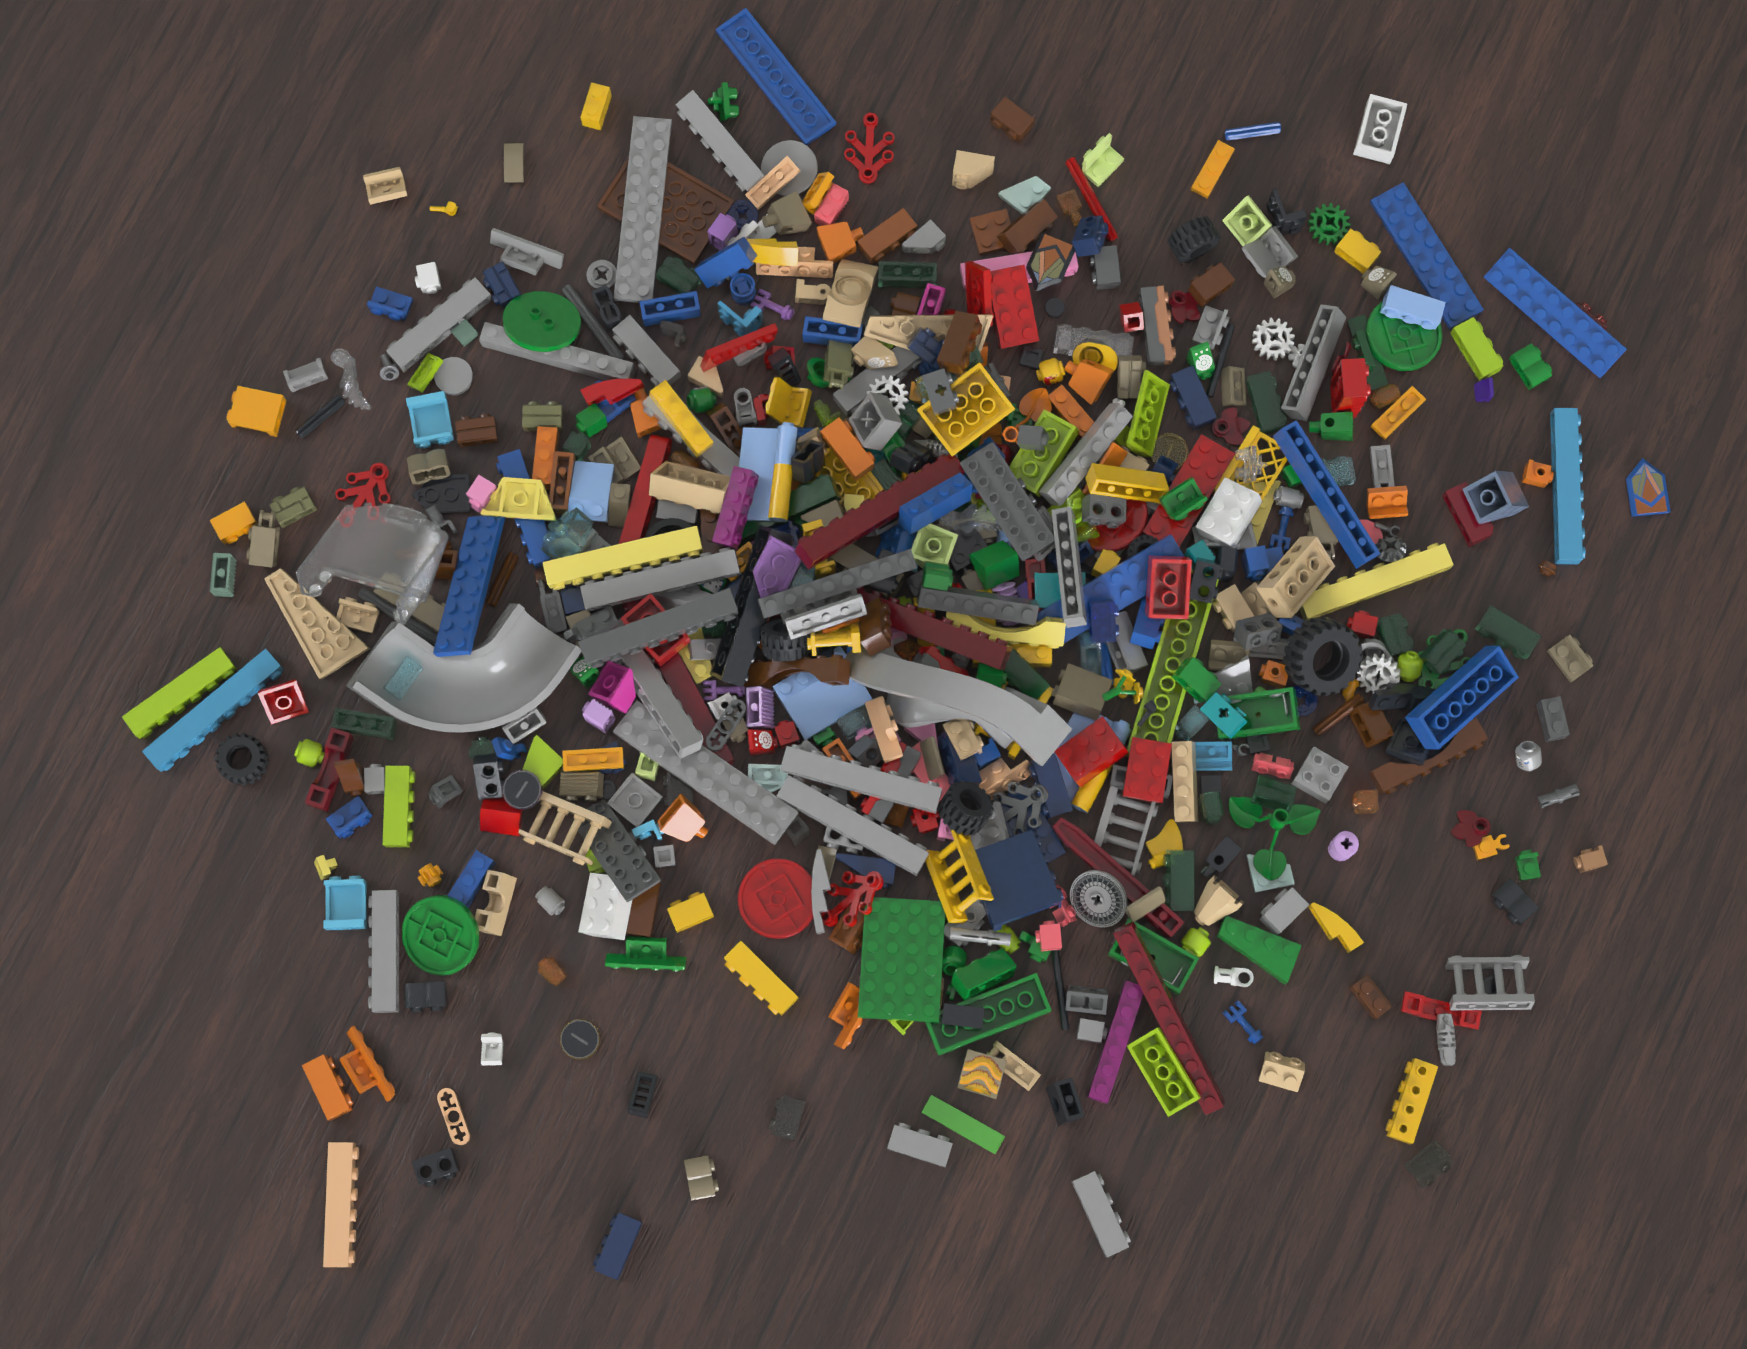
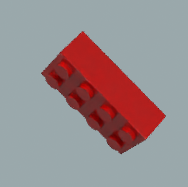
M1025 264L990 271L992 274L993 320L999 349L1039 341Z
M1365 358L1341 359L1329 382L1332 413L1353 412V418H1356L1358 413L1361 412L1364 402L1367 401V397L1371 393L1370 384H1367L1366 376H1369V365H1365Z

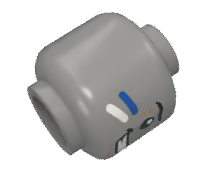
M1524 741L1515 749L1516 765L1525 771L1537 769L1542 763L1540 746L1532 741Z

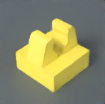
M324 855L316 857L314 861L321 880L329 878L330 871L338 866L335 858L326 860Z

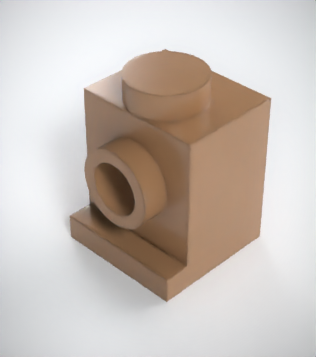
M1602 845L1594 848V851L1592 848L1580 851L1581 855L1574 857L1575 867L1579 869L1580 873L1608 865Z

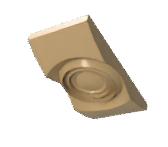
M841 259L827 298L823 320L860 328L879 267Z

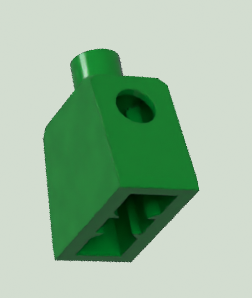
M1353 412L1321 414V421H1309V432H1321V439L1353 441Z

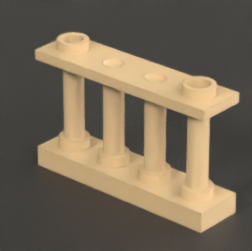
M540 790L538 799L541 800L540 804L542 806L529 833L523 830H519L518 833L524 836L523 840L527 843L534 845L537 842L572 857V861L582 866L584 863L592 865L593 861L585 856L598 829H601V827L609 829L612 822L602 815ZM554 806L557 808L558 813L544 840L536 835L548 809ZM568 813L574 815V821L562 846L552 843L565 815L567 816ZM588 820L591 827L579 852L575 853L569 850L581 823Z

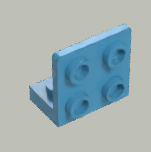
M719 301L717 303L719 318L726 325L731 324L739 336L756 331L764 323L762 310L757 306L749 309L744 314V319H742L723 302Z

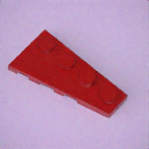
M771 324L706 350L700 364L702 371L705 372L748 350L754 349L762 343L773 341L778 332L776 324Z

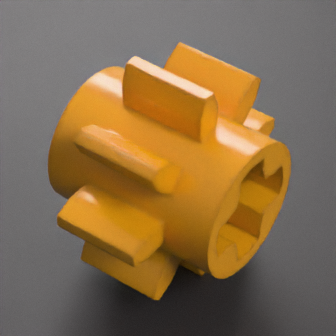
M429 863L419 870L421 876L417 878L422 886L428 885L429 888H432L442 881L440 876L443 872L438 865L433 867Z

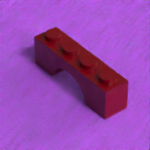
M331 728L325 744V754L317 778L311 784L305 800L308 806L328 812L339 782L334 762L347 759L354 740L350 733Z

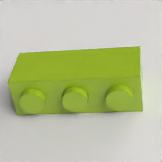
M1472 317L1452 329L1451 336L1479 381L1498 373L1502 369L1503 360L1499 354L1495 353L1492 341L1484 335L1483 327L1479 321Z

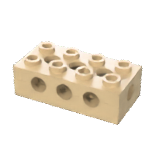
M1317 536L1299 537L1256 588L1275 618H1292L1333 570L1335 565Z

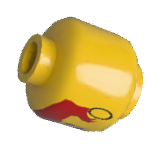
M1056 358L1040 362L1039 370H1036L1038 380L1043 381L1047 386L1061 382L1063 376L1066 375L1062 361H1058Z

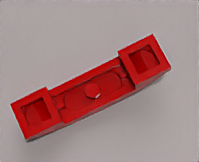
M1404 991L1401 1012L1437 1021L1438 1014H1451L1454 1025L1479 1029L1482 1010H1450L1448 1002Z

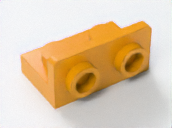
M829 172L817 175L802 200L805 209L812 215L815 214L833 184L831 181L834 176Z

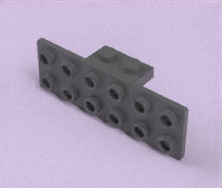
M993 442L960 463L1022 561L1030 558L1055 541L1054 536L1034 506L1037 504L1032 494H1026L1024 489L1027 486L1021 477L1018 479L1015 477Z
M601 799L587 808V810L602 815L612 822L609 829L605 827L598 829L590 850L625 901H631L661 881L659 876L645 858L646 852L641 845H636L635 842L637 840L633 833L626 831L605 799ZM585 820L584 823L582 822L578 829L583 840H585L591 827L588 820Z

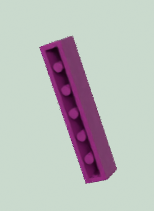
M1129 981L1124 982L1087 1098L1107 1104L1143 996V992L1138 984Z

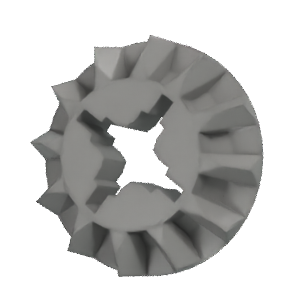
M598 260L589 266L587 280L596 289L604 285L608 288L613 287L617 270L611 262ZM598 271L601 273L607 272L605 274L607 280L603 278L598 279Z

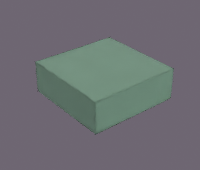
M466 319L451 331L463 347L479 335Z

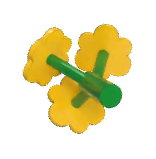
M1124 668L1123 670L1116 669L1115 672L1119 674L1120 678L1114 679L1113 685L1115 687L1102 695L1103 699L1108 701L1117 695L1120 698L1133 695L1134 704H1138L1140 699L1143 698V687H1140L1139 682L1134 683L1136 680L1132 677L1133 674L1130 670Z

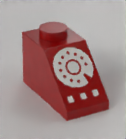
M748 730L751 756L775 753L774 748H778L777 736H773L772 731Z

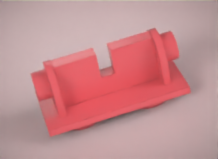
M1261 752L1259 754L1255 753L1252 771L1277 776L1281 779H1290L1294 770V762H1291V759L1276 757V762H1272L1273 755Z
M1056 885L1057 889H1061L1064 899L1062 900L1061 908L1052 913L1057 923L1064 927L1070 922L1077 920L1075 917L1076 912L1068 904L1064 889Z

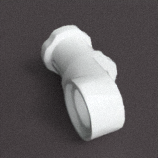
M1218 966L1214 968V984L1223 982L1234 986L1248 987L1254 979L1253 973L1246 968L1232 967L1231 969H1224ZM1243 972L1250 976V981L1245 984L1241 983L1238 978L1239 974Z

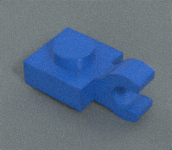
M500 737L492 740L494 750L499 758L512 761L514 758H521L520 752H528L525 744L513 745L510 740Z

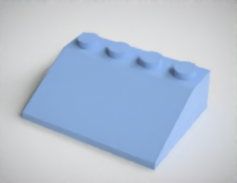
M841 646L833 649L834 654L842 655L843 659L846 657ZM810 672L793 674L772 686L777 698L804 740L812 738L815 734L817 735L827 727L863 707L865 702L872 700L866 687L849 679V685L832 686L820 682Z

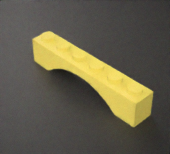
M947 612L946 618L954 620V625L960 626V624L970 626L972 627V632L978 633V631L988 633L990 634L989 638L993 640L1000 638L1008 641L1010 644L1025 642L1030 646L1045 644L1049 648H1059V646L1064 644L1066 624L1063 618L1046 616L1036 622V625L1030 624L1017 628H1004L984 622L973 615Z

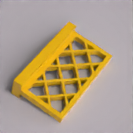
M1253 425L1217 483L1213 495H1215L1225 477L1232 481L1236 480V483L1240 485L1251 484L1255 492L1254 483L1264 480L1265 490L1257 492L1261 495L1263 502L1288 461L1286 457L1278 460L1275 459L1274 451L1280 449L1275 439L1260 432V429ZM1260 438L1268 442L1269 448L1258 449L1257 443ZM1271 452L1273 461L1262 463L1260 454ZM1257 455L1259 464L1249 466L1247 459L1250 456ZM1274 464L1275 474L1266 476L1264 467ZM1261 468L1263 477L1253 479L1250 470ZM1247 471L1250 480L1239 482L1237 475L1240 472Z

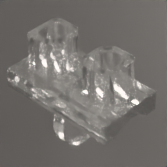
M1249 446L1235 451V459L1237 461H1244V468H1236L1235 479L1244 480V483L1255 482L1256 475H1261V468L1267 467V463L1262 462V455H1256V446Z

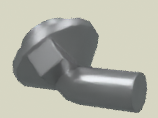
M385 353L380 356L384 365L380 370V376L387 381L395 380L399 376L398 367L396 364H391L388 354Z

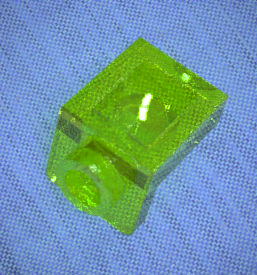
M821 399L814 402V410L824 428L840 417L841 419L840 411L829 416L831 414L830 409L826 403H822Z

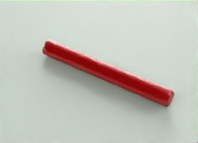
M1076 158L1068 159L1066 165L1094 216L1102 215L1104 222L1108 225L1107 240L1109 242L1115 240L1118 235Z

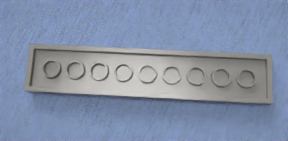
M633 116L614 301L640 303L639 301L653 299L671 136V119Z
M636 700L613 731L615 735L774 845L798 814L797 810L703 745L700 750L680 759L646 707L638 700Z

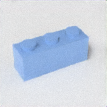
M1390 285L1385 291L1380 313L1385 314L1389 318L1402 319L1409 324L1421 325L1424 329L1435 330L1441 322L1446 302Z

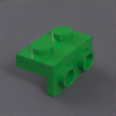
M1192 477L1158 498L1169 518L1175 521L1183 520L1188 516L1187 513L1193 509L1201 508L1204 502L1208 500L1201 493Z

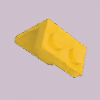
M774 377L773 383L770 386L769 399L766 403V413L781 425L783 422H790L794 424V427L803 428L812 391L807 388L791 387L780 377Z

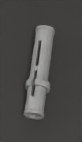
M950 927L949 940L987 943L989 946L992 944L1010 946L1011 934L993 932L990 929L988 931Z

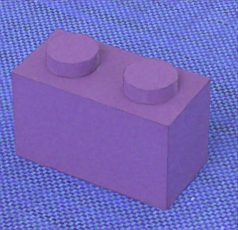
M720 213L707 231L709 243L718 250L727 247L728 241L732 237L738 236L736 220L728 214L725 216Z

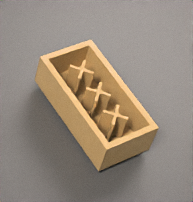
M665 461L651 473L649 495L654 496L658 500H670L678 505L686 504L694 509L710 510L711 513L719 514L730 476Z

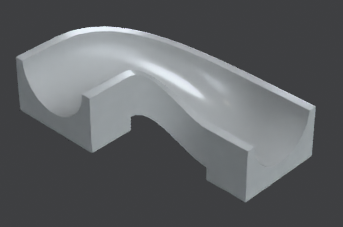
M509 603L487 634V639L472 648L471 655L437 657L433 654L434 646L400 622H391L346 687L376 708L411 725L442 732L481 731L509 723L537 707L558 686L582 651L578 646L560 638L537 622L520 604Z
M860 643L861 652L853 653L852 649L844 658L851 661L849 679L866 687L887 692L886 705L890 704L894 715L891 716V720L895 719L897 724L906 728L953 719L972 720L982 727L1004 749L1011 742L1015 741L1040 766L1046 763L1072 730L1048 704L1009 687H1006L1004 690L959 673L903 660L890 647L870 656Z

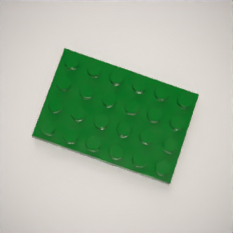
M873 898L872 912L868 915L864 914L858 1018L939 1023L945 911L941 901Z

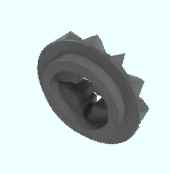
M1395 535L1392 538L1385 536L1384 539H1379L1378 543L1375 544L1381 553L1377 557L1388 562L1400 560L1407 551L1406 543L1402 541V538L1397 539Z

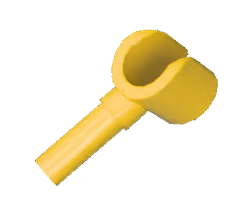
M450 201L446 207L430 206V211H442L450 216L455 215L458 209L456 204Z

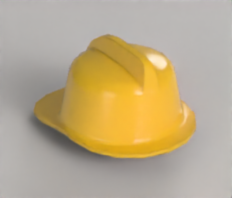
M1091 342L1082 343L1073 352V362L1077 365L1082 360L1089 359L1113 370L1117 368L1118 356L1107 345Z

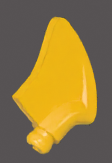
M1170 819L1158 836L1145 843L1152 856V859L1148 860V865H1151V869L1159 868L1165 864L1177 866L1181 859L1183 851L1182 837L1177 824L1173 819Z

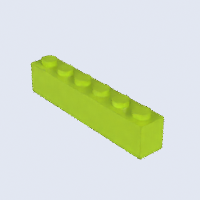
M219 647L123 715L122 718L136 737L139 739L146 738L152 734L154 728L165 725L171 716L182 713L186 709L185 706L202 698L201 695L206 691L214 690L220 681L231 678L237 668L225 651Z

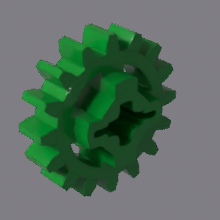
M1332 203L1329 204V207L1322 204L1321 210L1316 207L1315 213H1311V219L1308 221V225L1311 227L1308 231L1314 232L1312 238L1318 237V243L1324 240L1326 245L1330 241L1335 245L1337 239L1341 241L1348 233L1347 229H1349L1350 223H1347L1350 217L1344 216L1346 210L1340 211V205L1333 208ZM1339 221L1341 222V230L1339 229L1340 226L1338 225Z

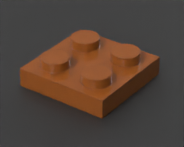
M1007 209L970 218L969 221L979 256L1006 249L996 236L1011 224Z

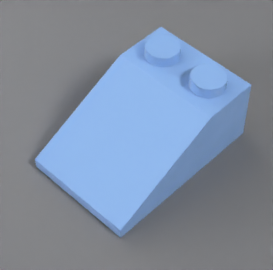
M575 461L567 518L608 523L610 486L613 483L614 464Z

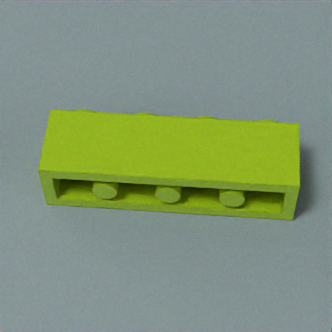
M385 766L383 845L385 847H410V842H413V830H410V825L414 822V811H411V803L415 801V792L412 791V783H415V771H412L410 766Z

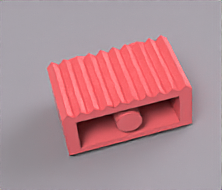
M833 183L814 214V222L820 226L835 224L837 217H839V214H841V211H843V208H845L849 201L848 191Z

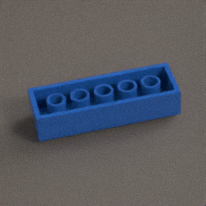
M1485 646L1405 718L1425 749L1439 750L1515 682L1519 676L1500 646Z

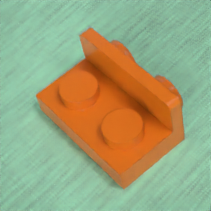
M1407 486L1368 488L1366 509L1369 518L1380 519L1408 516L1406 506Z

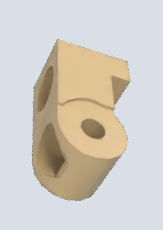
M797 279L795 303L826 304L831 290L827 284H819L818 286L804 285L805 280Z

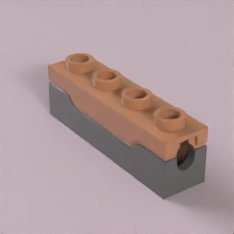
M1164 285L1140 288L1139 299L1143 312V330L1148 367L1171 365L1173 358H1176L1175 347H1171L1173 329L1169 328L1168 324L1171 321L1170 310L1166 308V303L1169 302L1168 292H1164Z

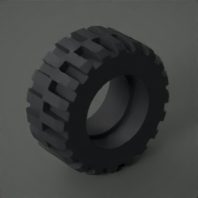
M1314 617L1310 619L1311 622L1306 620L1301 623L1302 626L1300 628L1297 627L1293 631V636H1289L1287 640L1289 642L1288 646H1285L1284 649L1286 656H1283V663L1287 665L1285 666V671L1292 682L1314 695L1329 696L1331 693L1334 695L1339 693L1341 688L1344 690L1348 687V683L1350 681L1353 682L1356 678L1354 675L1356 672H1359L1361 667L1359 663L1362 662L1363 655L1360 654L1362 645L1358 643L1359 638L1351 628L1328 617ZM1332 641L1333 653L1330 661L1322 669L1314 671L1313 658L1316 651L1323 644Z

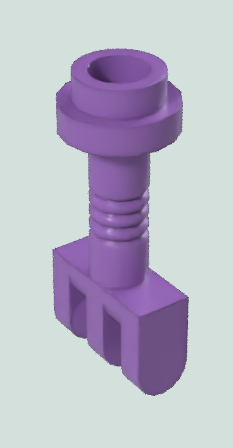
M759 289L758 293L764 297L756 295L754 298L760 304L752 302L750 305L753 308L757 306L762 312L765 307L780 313L783 320H790L794 314V309L790 305L783 307L770 301L771 293L763 289Z
M716 680L703 681V686H711V688L703 689V694H711V696L703 697V701H714L718 699V694L737 693L738 697H743V695H746L747 687H744V685L743 687L738 685L717 687Z

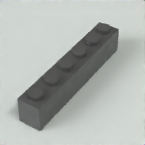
M923 582L919 584L916 600L918 607L1031 625H1036L1039 610L1037 600L956 587H948L947 591L923 588Z

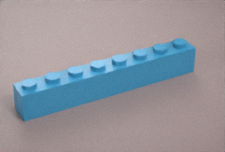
M1554 408L1550 413L1552 472H1554L1552 491L1555 564H1579L1586 554L1585 547H1582L1585 529L1582 528L1584 509H1581V501H1583L1584 493L1583 490H1580L1583 472L1580 471L1582 452H1579V445H1581L1582 436L1578 432V426L1581 424V415L1578 414V408Z
M264 649L142 752L160 772L169 770L174 765V761L179 757L183 758L186 756L192 746L203 742L204 736L209 732L216 731L222 721L233 717L236 710L240 706H246L251 701V697L256 693L258 694L259 690L266 689V685L270 681L277 680L282 675L281 672L284 669L270 652Z

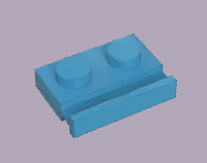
M1195 742L1196 771H1232V742Z

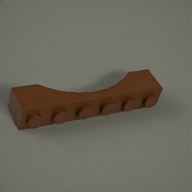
M836 654L831 655V658L826 656H816L815 659L802 657L800 660L774 661L769 659V662H766L764 660H754V663L750 664L748 670L749 678L744 683V687L761 686L773 689L772 686L786 677L801 672H810L820 682L832 686L849 685L851 661L843 659L842 655Z
M1475 718L1452 737L1441 753L1426 760L1424 765L1388 762L1372 770L1369 775L1380 795L1385 792L1389 795L1398 790L1396 786L1402 783L1404 786H1407L1415 781L1414 777L1418 775L1424 777L1433 772L1432 768L1438 766L1440 769L1450 763L1449 759L1453 757L1460 759L1467 755V750L1473 748L1475 751L1485 746L1483 742L1488 737L1478 719Z

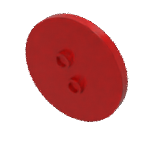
M1126 499V522L1118 528H1108L1107 525L1103 524L1094 526L1089 525V522L1080 521L1076 525L1077 533L1089 542L1094 551L1102 552L1105 549L1117 552L1123 550L1143 533L1148 520L1147 502Z
M769 859L757 864L748 871L739 887L738 906L743 920L753 931L767 938L784 939L800 933L813 919L812 877L802 866L787 859Z

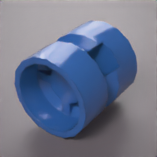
M739 273L732 278L730 282L732 299L739 305H748L753 302L756 296L754 279L746 273Z

